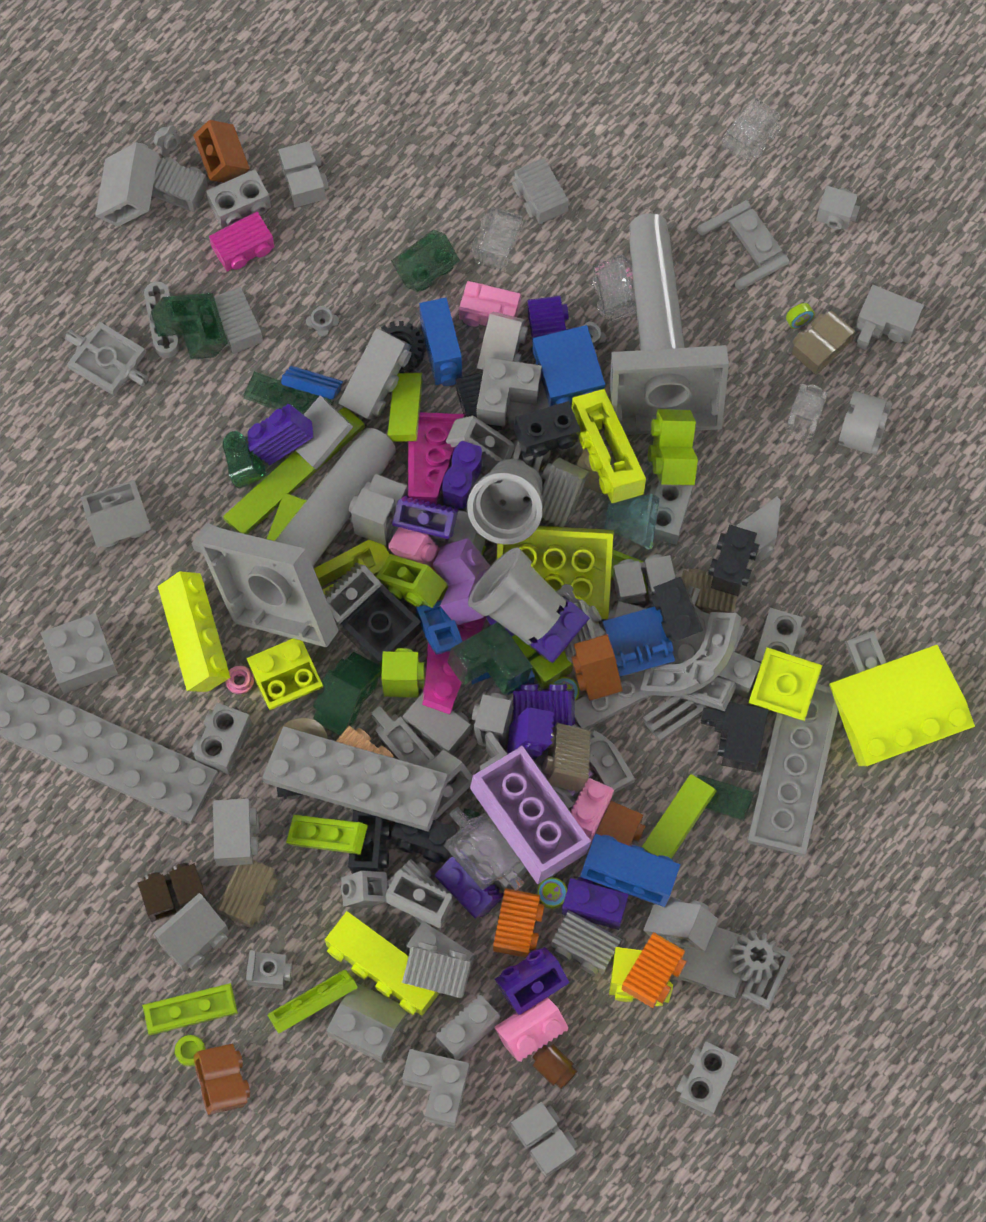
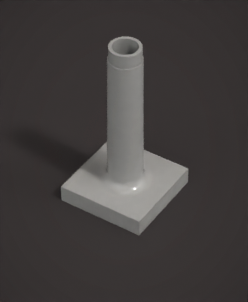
M648 213L634 218L629 225V243L640 350L611 352L609 400L626 435L651 434L652 419H656L657 409L691 410L696 420L695 431L722 429L729 368L727 345L685 348L667 221L658 214Z
M374 428L365 429L352 442L275 541L213 526L208 528L198 541V544L233 623L324 647L330 644L339 630L313 566L350 518L349 506L355 495L359 496L362 488L365 487L367 482H372L375 474L381 476L387 468L389 461L393 458L396 452L395 445L386 434Z

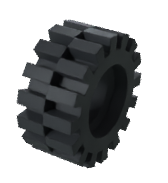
M394 321L390 322V328L384 325L381 327V330L412 345L409 350L411 357L405 367L401 366L399 373H404V370H408L410 373L413 371L414 366L419 367L420 360L423 361V336L420 335V330L417 327L413 330V324L409 322L407 327L404 326V321H399V326H395Z

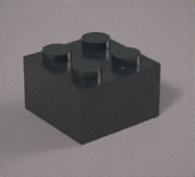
M383 585L339 624L341 632L380 670H382L383 651L395 652L396 649L405 648L422 631L421 621Z

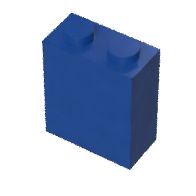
M447 297L419 303L421 330L435 386L440 384L452 386L455 384V378L462 377V356Z
M587 325L533 338V354L536 364L542 366L541 380L549 407L567 401L572 406L573 397L605 389V381Z

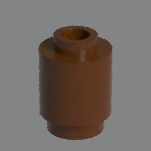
M554 1044L550 1047L543 1045L532 1057L535 1060L533 1067L553 1086L557 1085L560 1089L564 1088L578 1072L573 1067L574 1063Z

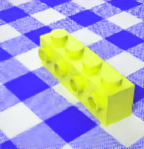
M179 571L160 584L158 590L186 690L208 692L231 677L201 573Z
M348 911L345 912L325 938V943L328 947L327 952L339 962L345 959L353 965L351 970L364 980L368 976L377 983L375 988L387 997H390L391 994L401 1001L399 1003L400 1007L411 1015L417 1012L423 1016L440 994L439 992L402 983L409 956Z

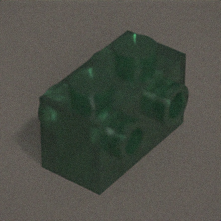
M434 229L391 260L404 285L416 292L429 288L433 280L451 272L454 268L453 266L460 261L446 234Z

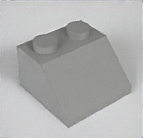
M135 480L81 497L96 547H110L117 544L119 540L128 537L137 538L144 535L146 531L151 530Z
M199 893L160 927L154 935L163 950L185 972L188 968L191 970L197 968L205 959L203 955L211 948L214 950L219 948L227 940L226 934L229 933V930L219 915Z
M356 983L358 988L348 993L336 1010L326 1030L328 1037L383 1063L408 1012L400 1007L398 1002Z

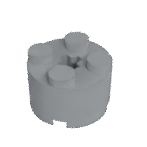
M854 391L850 401L851 407H849L848 413H846L838 445L876 455L893 403L882 398Z

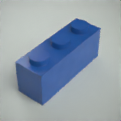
M595 834L580 877L665 907L681 864L675 863L667 856L650 854L639 846H628L617 842L612 836Z

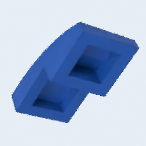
M442 600L437 601L433 608L422 605L416 607L415 611L417 618L421 621L422 630L436 655L464 647L455 620H451L440 606Z

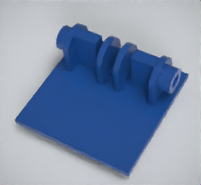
M655 607L603 621L615 655L620 677L675 661L672 652L674 651L672 642L666 637L661 624L663 621L661 611H657Z

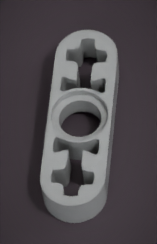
M152 282L145 288L144 296L153 344L159 356L170 358L177 354L180 347L169 289L164 283ZM155 291H160L162 306L156 305ZM161 314L167 315L170 318L169 322L163 326L154 323L155 318ZM162 333H167L170 342V348L164 349Z

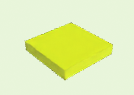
M766 647L749 704L805 721L822 665Z

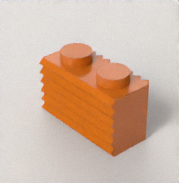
M505 888L493 944L494 952L527 958L530 950H536L539 933L534 932L536 921L542 922L545 904H540V895Z
M653 932L624 980L621 990L651 1008H654L657 1001L663 1004L671 991V987L667 985L673 975L678 978L687 961L683 960L685 950Z

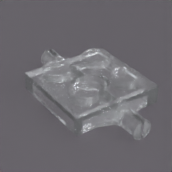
M459 807L452 810L449 816L459 825L460 829L444 844V847L482 890L503 878L508 881L515 891L520 889L525 882L514 871V868L521 860L488 813L485 812L481 816L469 820Z

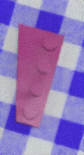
M420 412L417 441H408V499L411 497L413 500L418 498L419 502L424 500L425 503L429 501L430 504H437L443 486V479L448 471L455 446L451 447V444H447L446 440L455 420L463 418L465 414Z
M485 616L481 619L457 625L464 644L463 648L436 655L428 642L422 705L450 715L484 626Z

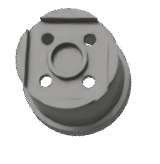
M507 459L499 462L477 482L469 495L467 511L470 522L475 530L489 541L498 544L519 543L530 537L540 524L543 511L542 481L538 472L525 464L526 462ZM528 496L530 500L526 501L524 500V497ZM504 499L506 504H502L500 500Z
M513 548L506 552L485 572L474 587L468 600L469 607L482 616H490L528 645L532 644L530 640L532 637L539 640L552 628L560 617V614L556 612L561 605L564 608L566 605V600L531 566V560L519 548Z

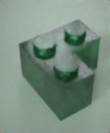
M213 293L162 297L151 311L158 337L183 335L191 360L214 358L228 344Z
M498 622L452 647L447 661L463 685L488 672L503 694L527 682L533 668L505 627Z
M355 652L346 659L342 658L335 670L332 671L330 669L323 679L322 685L325 688L313 705V708L316 709L313 719L340 736L348 726L353 727L363 702L376 689L382 674V666Z

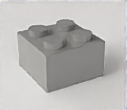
M96 613L40 632L63 694L118 675Z

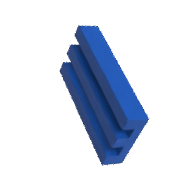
M290 366L289 370L287 369L282 375L281 384L333 400L341 391L343 381Z

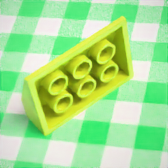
M538 526L530 537L519 543H497V560L509 550L519 548L531 560V566L555 591L561 589L564 584L571 585L576 599L584 600L590 607L592 605L595 606L600 613L601 619H608L614 530ZM579 557L590 564L585 565L578 562Z
M938 645L829 683L858 766H869L975 727L965 697Z

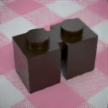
M181 863L172 867V871L169 874L163 875L160 872H155L143 877V881L137 882L151 922L177 913L168 887L169 884H173L181 909L199 893L207 901L195 863L190 865L189 863Z

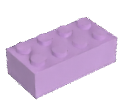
M523 746L473 775L470 786L471 791L537 884L587 854L591 843L590 839Z

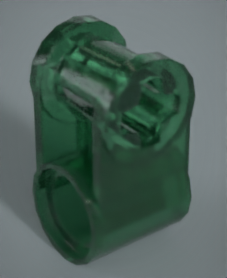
M237 431L229 432L223 439L222 446L228 465L229 477L235 487L241 489L263 479L266 476V470L261 458L254 454L253 451L250 452L248 436L244 437L242 433Z

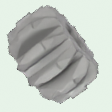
M750 931L747 937L743 934L738 936V944L734 943L730 947L735 955L730 956L728 960L732 963L737 962L738 966L733 969V972L736 974L743 971V981H747L751 977L754 983L761 982L762 977L766 980L772 977L771 970L779 969V965L774 959L781 957V953L773 952L772 950L777 942L771 941L767 943V934L762 933L758 937L755 931ZM756 952L759 958L753 962L750 956Z

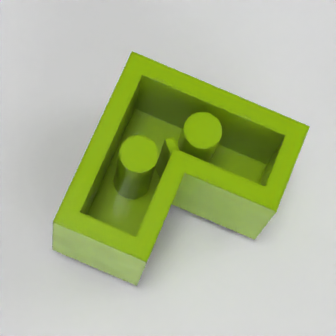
M657 409L656 419H652L651 435L654 436L653 445L648 447V461L652 462L653 473L657 474L661 485H695L698 458L693 449L696 420L691 410Z

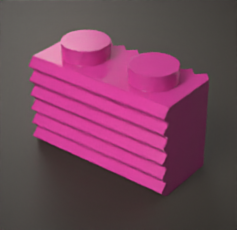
M258 212L209 236L211 247L226 271L231 269L238 270L244 267L250 259L264 257L274 248L273 236Z

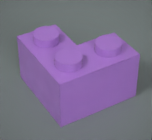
M469 538L441 546L433 567L447 583L448 589L440 606L451 620H455L456 625L484 618V616L468 606V600L478 581L491 566Z

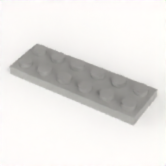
M816 684L805 721L780 713L776 714L748 835V844L805 857L838 712L830 687Z
M283 726L262 780L269 785L429 832L449 776L447 773Z

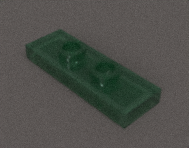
M255 371L243 394L244 399L274 410L282 409L283 406L286 407L287 404H290L303 415L319 397L315 394L284 386L280 380ZM323 397V398L326 399L330 404L332 403L331 399H328V398Z

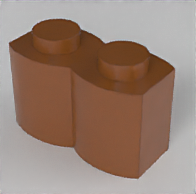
M233 1043L197 1051L194 1055V1064L207 1114L211 1115L244 1107L248 1103L247 1098H250V1087L247 1080H243L240 1074V1069L243 1068L240 1051H235Z

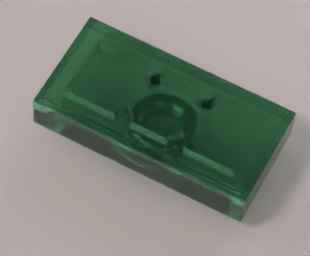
M698 774V779L716 790V793L705 809L745 822L754 793Z

